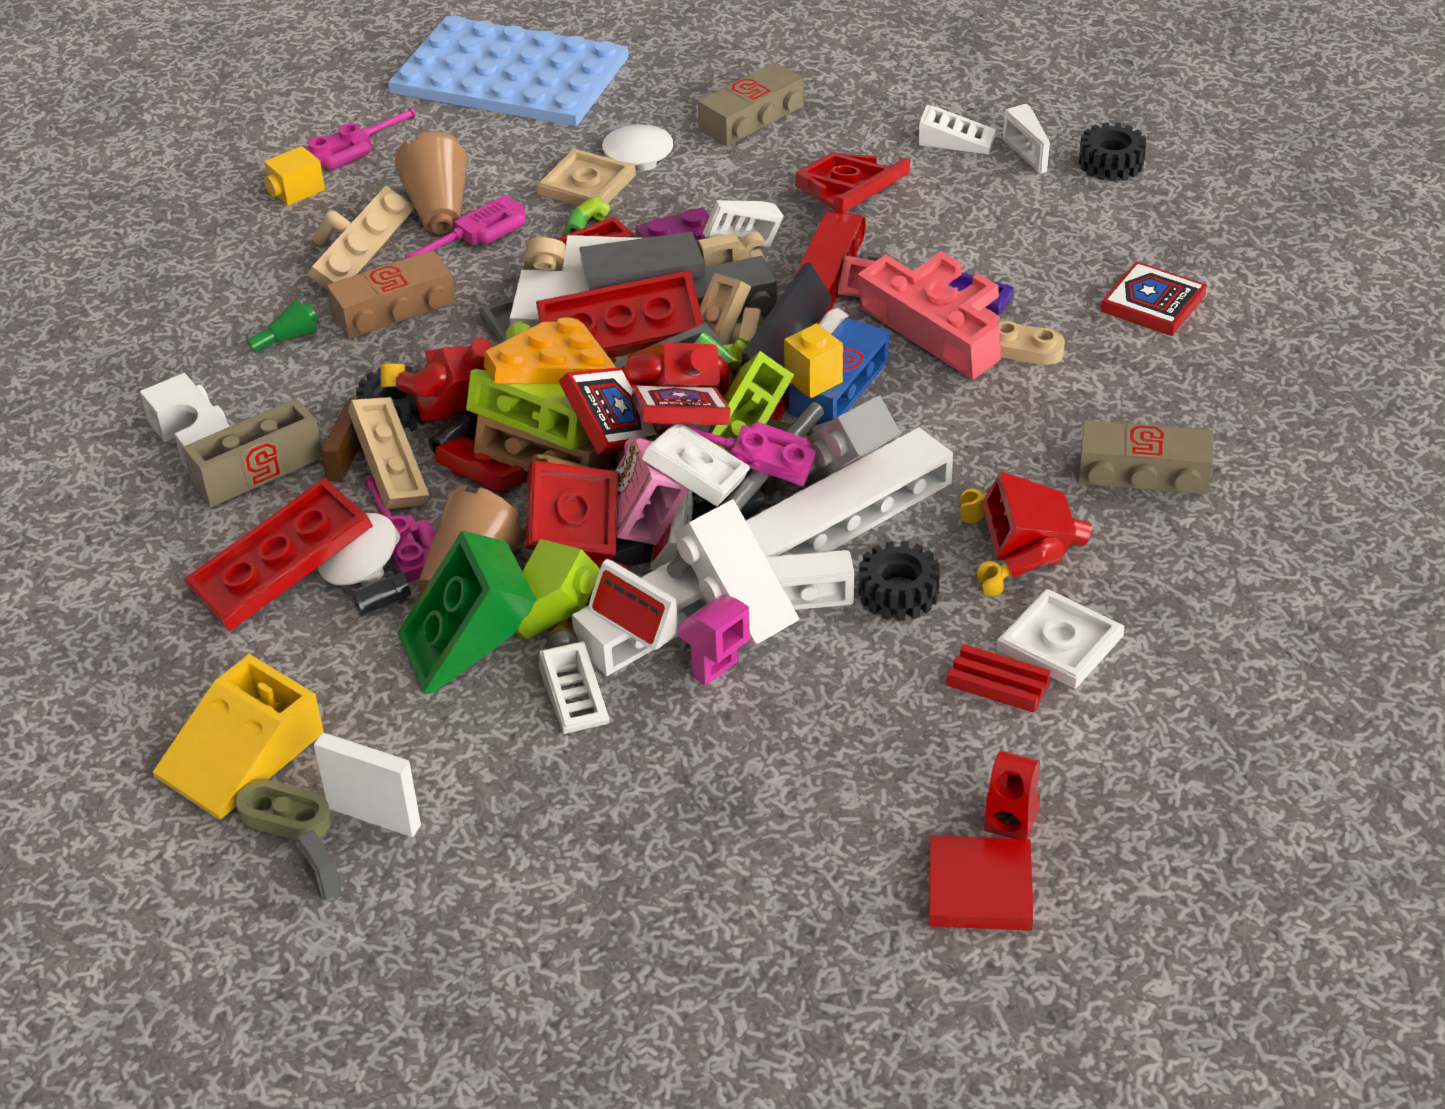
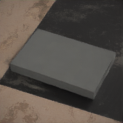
M693 232L579 247L580 260L589 290L691 270L692 278L706 276L705 263Z

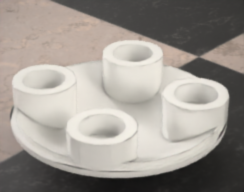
M644 124L628 125L609 133L603 140L602 148L604 157L632 164L639 170H651L656 167L657 161H660L671 152L673 139L668 132L656 126Z
M365 513L373 527L318 566L320 575L327 582L340 586L359 582L365 586L380 580L384 574L383 566L390 559L395 546L400 540V533L393 523L381 514Z

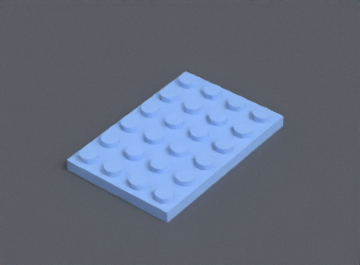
M456 15L446 16L388 82L389 91L394 94L577 126L629 57L628 46L616 45L610 41L586 40L580 36L557 35L550 31L527 30L520 26L498 25L485 20H468Z

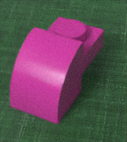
M721 595L716 597L685 619L678 628V637L691 645L692 677L705 686L738 662L737 649L750 640L749 606L732 596Z

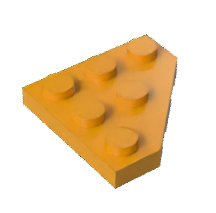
M559 318L557 322H542L486 350L484 368L494 383L559 384V380L568 372L616 367L584 324L574 318Z

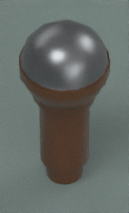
M572 616L554 625L547 636V646L549 649L578 643L577 636L572 628Z

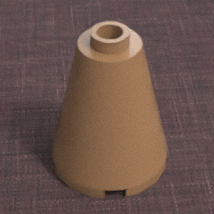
M424 132L417 135L418 140L408 145L406 140L400 145L395 154V167L424 228L431 233L442 235L454 230L453 221L461 217L468 156L465 147L458 144V140L454 136L442 132Z
M468 485L455 487L448 496L418 581L419 590L421 592L424 591L461 530L506 541L512 553H514L526 538V526L521 529L517 523L521 517L518 511L503 498L489 490L479 487L475 494L464 491Z

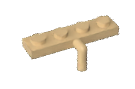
M386 185L352 223L336 211H328L313 236L314 243L318 246L327 244L334 230H337L341 235L312 266L308 276L327 289V284L360 274L412 215L415 209L414 206Z

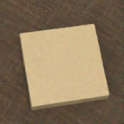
M573 149L537 184L538 195L577 206L591 196L601 197V201L609 203L636 175L635 166Z

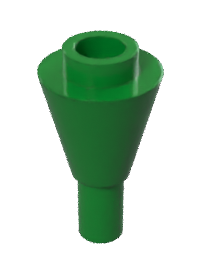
M295 299L268 325L267 329L249 338L247 343L253 352L257 353L274 342L279 343L316 333L314 324L319 322L318 317L308 302L301 304L298 299Z

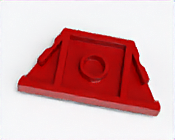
M832 152L797 171L795 186L833 210L844 213L906 176L910 172L911 160L899 158L897 163L888 166L877 164V156Z

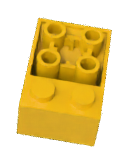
M248 654L213 682L154 769V777L218 820H221L237 807V794L245 785L256 780H269L324 733L316 694L251 654Z

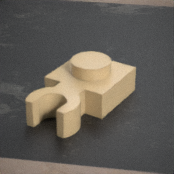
M759 232L748 233L741 240L737 238L735 233L698 240L699 250L705 267L757 256H763L765 260V256L760 249L752 250L756 246L765 245V241Z

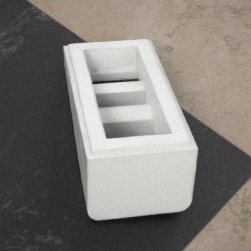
M1028 104L1005 109L1003 141L1038 173L1047 172L1050 142L1033 110Z
M926 105L919 125V145L989 154L996 129L946 110Z
M716 200L703 234L705 237L711 238L735 233L737 238L741 240L748 233L759 232L765 241V245L761 247L767 248L771 246L784 215L774 203ZM723 213H727L722 226H718ZM734 215H738L734 225L730 226ZM745 217H748L745 226H742ZM759 219L756 226H753L755 220Z
M584 641L539 651V669L563 734L609 724V716ZM575 669H578L579 672L576 674L557 677V673H562ZM583 682L584 685L567 690L561 689V686ZM584 695H588L589 697L588 700H583L570 704H566L565 702L566 699H571ZM593 708L595 712L570 718L569 713Z

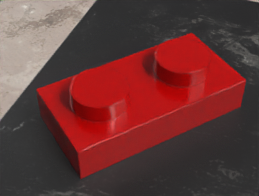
M465 436L436 447V463L451 469V472L455 475L468 477L482 484L486 490L491 492H504L526 481L527 472L523 471V467L517 465L512 467L490 459L491 457L487 454L474 453L475 441Z

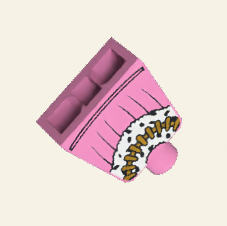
M635 436L624 444L625 455L616 469L618 471L617 538L657 545L690 489L642 460L647 447L653 441H648L647 438L642 436Z

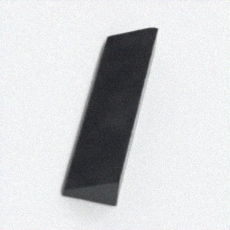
M806 262L803 264L742 352V366L761 351L785 368L784 339L816 323L818 324L831 304L832 299L812 263Z

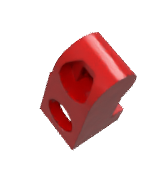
M1001 750L998 752L991 773L989 792H987L985 832L1012 839L1029 838L1040 807V794H1037L1040 760ZM999 811L1009 812L1015 815L1020 823L1017 825L1003 823L996 817Z

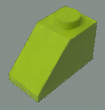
M542 539L539 540L522 571L537 600L533 604L531 612L524 618L515 633L519 637L528 640L584 608L594 590L600 569L582 549Z

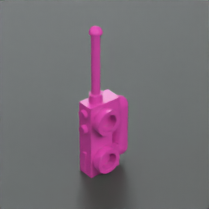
M408 108V111L370 128L360 129L357 124L346 123L341 125L338 129L339 132L333 135L313 137L309 140V145L304 148L320 160L321 169L335 170L368 155L372 147L371 134L410 117L414 118L416 111L413 108Z
M504 195L453 221L454 230H452V233L411 254L407 253L405 259L436 250L453 240L461 238L473 246L479 243L490 244L525 224L524 206L509 196Z
M755 422L750 427L743 425L737 440L730 437L726 439L684 424L712 443L723 446L725 450L731 451V455L749 465L748 467L752 470H757L804 487L816 454V450L811 449V443L808 439L760 422ZM659 424V425H660L662 428H664V426L670 428L673 424Z
M368 477L365 480V486L370 489L381 515L387 517L400 533V540L391 555L393 567L396 573L403 572L408 583L419 580L435 532L427 520L415 522L412 515L392 517L389 509L384 507L374 478Z

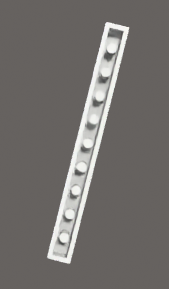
M918 427L806 489L798 491L782 502L763 510L758 515L746 520V523L765 557L830 552L950 485L952 482L953 452ZM669 562L641 578L676 599L679 628V625L685 619L704 607L708 602L700 592L699 579L693 568L691 567L681 579H674L667 572V566L671 563ZM589 605L572 614L573 631L577 636L578 642L584 641L590 661L606 676L653 651V649L590 612ZM678 633L675 636H673L669 641L678 637Z

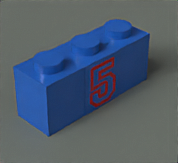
M846 318L832 334L843 343V382L811 399L793 384L789 383L786 389V396L789 398V415L799 417L813 402L820 404L824 410V414L816 424L833 420L846 413L888 363L889 331Z

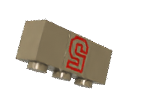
M773 62L698 101L699 130L725 146L745 138L803 107V77Z
M297 398L183 446L192 486L210 508L322 459V447L316 419Z
M1084 420L1078 484L1208 494L1213 464V430Z

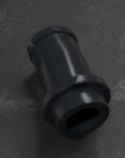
M468 410L455 412L451 416V422L436 435L429 438L428 444L430 449L436 454L437 446L462 436L474 440L478 418Z
M392 570L388 571V577L351 590L352 597L361 616L396 601L400 604L405 603L404 598L411 596V590L402 571L395 574Z

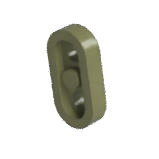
M262 779L245 785L236 797V806L240 820L244 825L252 829L298 841V836L313 829L318 837H321L328 831L332 819L327 800L321 794L273 780ZM269 808L266 811H260L261 809Z

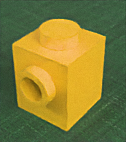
M303 146L264 161L267 174L264 177V183L267 191L272 197L277 196L287 206L325 190L320 160Z
M817 323L784 339L785 369L794 374L790 383L810 399L842 383L843 343Z

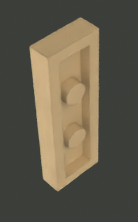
M391 397L352 400L348 412L385 509L426 505L429 493Z

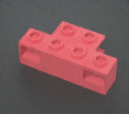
M940 251L914 271L885 254L857 274L861 309L971 380H974L1001 360L999 323H997L1000 321V316L985 308L999 297L998 285L977 273L972 277L973 283L962 291H958L957 287L949 286L948 284L962 275L961 263L944 252Z

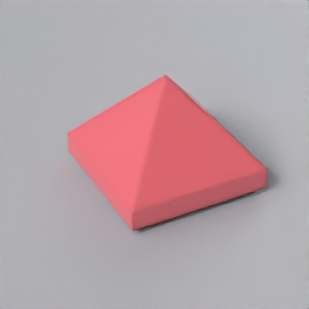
M844 256L838 294L860 298L857 274L875 261Z

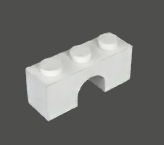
M185 373L140 391L147 421L164 442L176 438L181 462L187 470L183 446L230 427L220 406H212L202 385L195 386Z

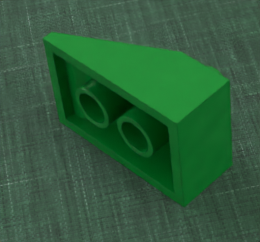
M461 530L397 632L424 693L429 694L437 691L514 635L524 618L531 612L533 604L537 599L506 541Z

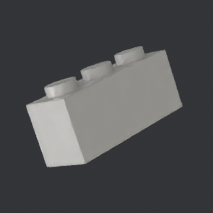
M880 395L838 416L806 437L811 443V449L816 450L814 462L808 474V479L812 484L853 463L901 434Z

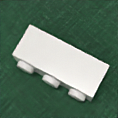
M734 499L673 532L677 539L678 552L686 563L691 564L699 579L700 592L708 603L718 596L728 595L749 606L750 640L737 649L739 652L760 643L800 620Z

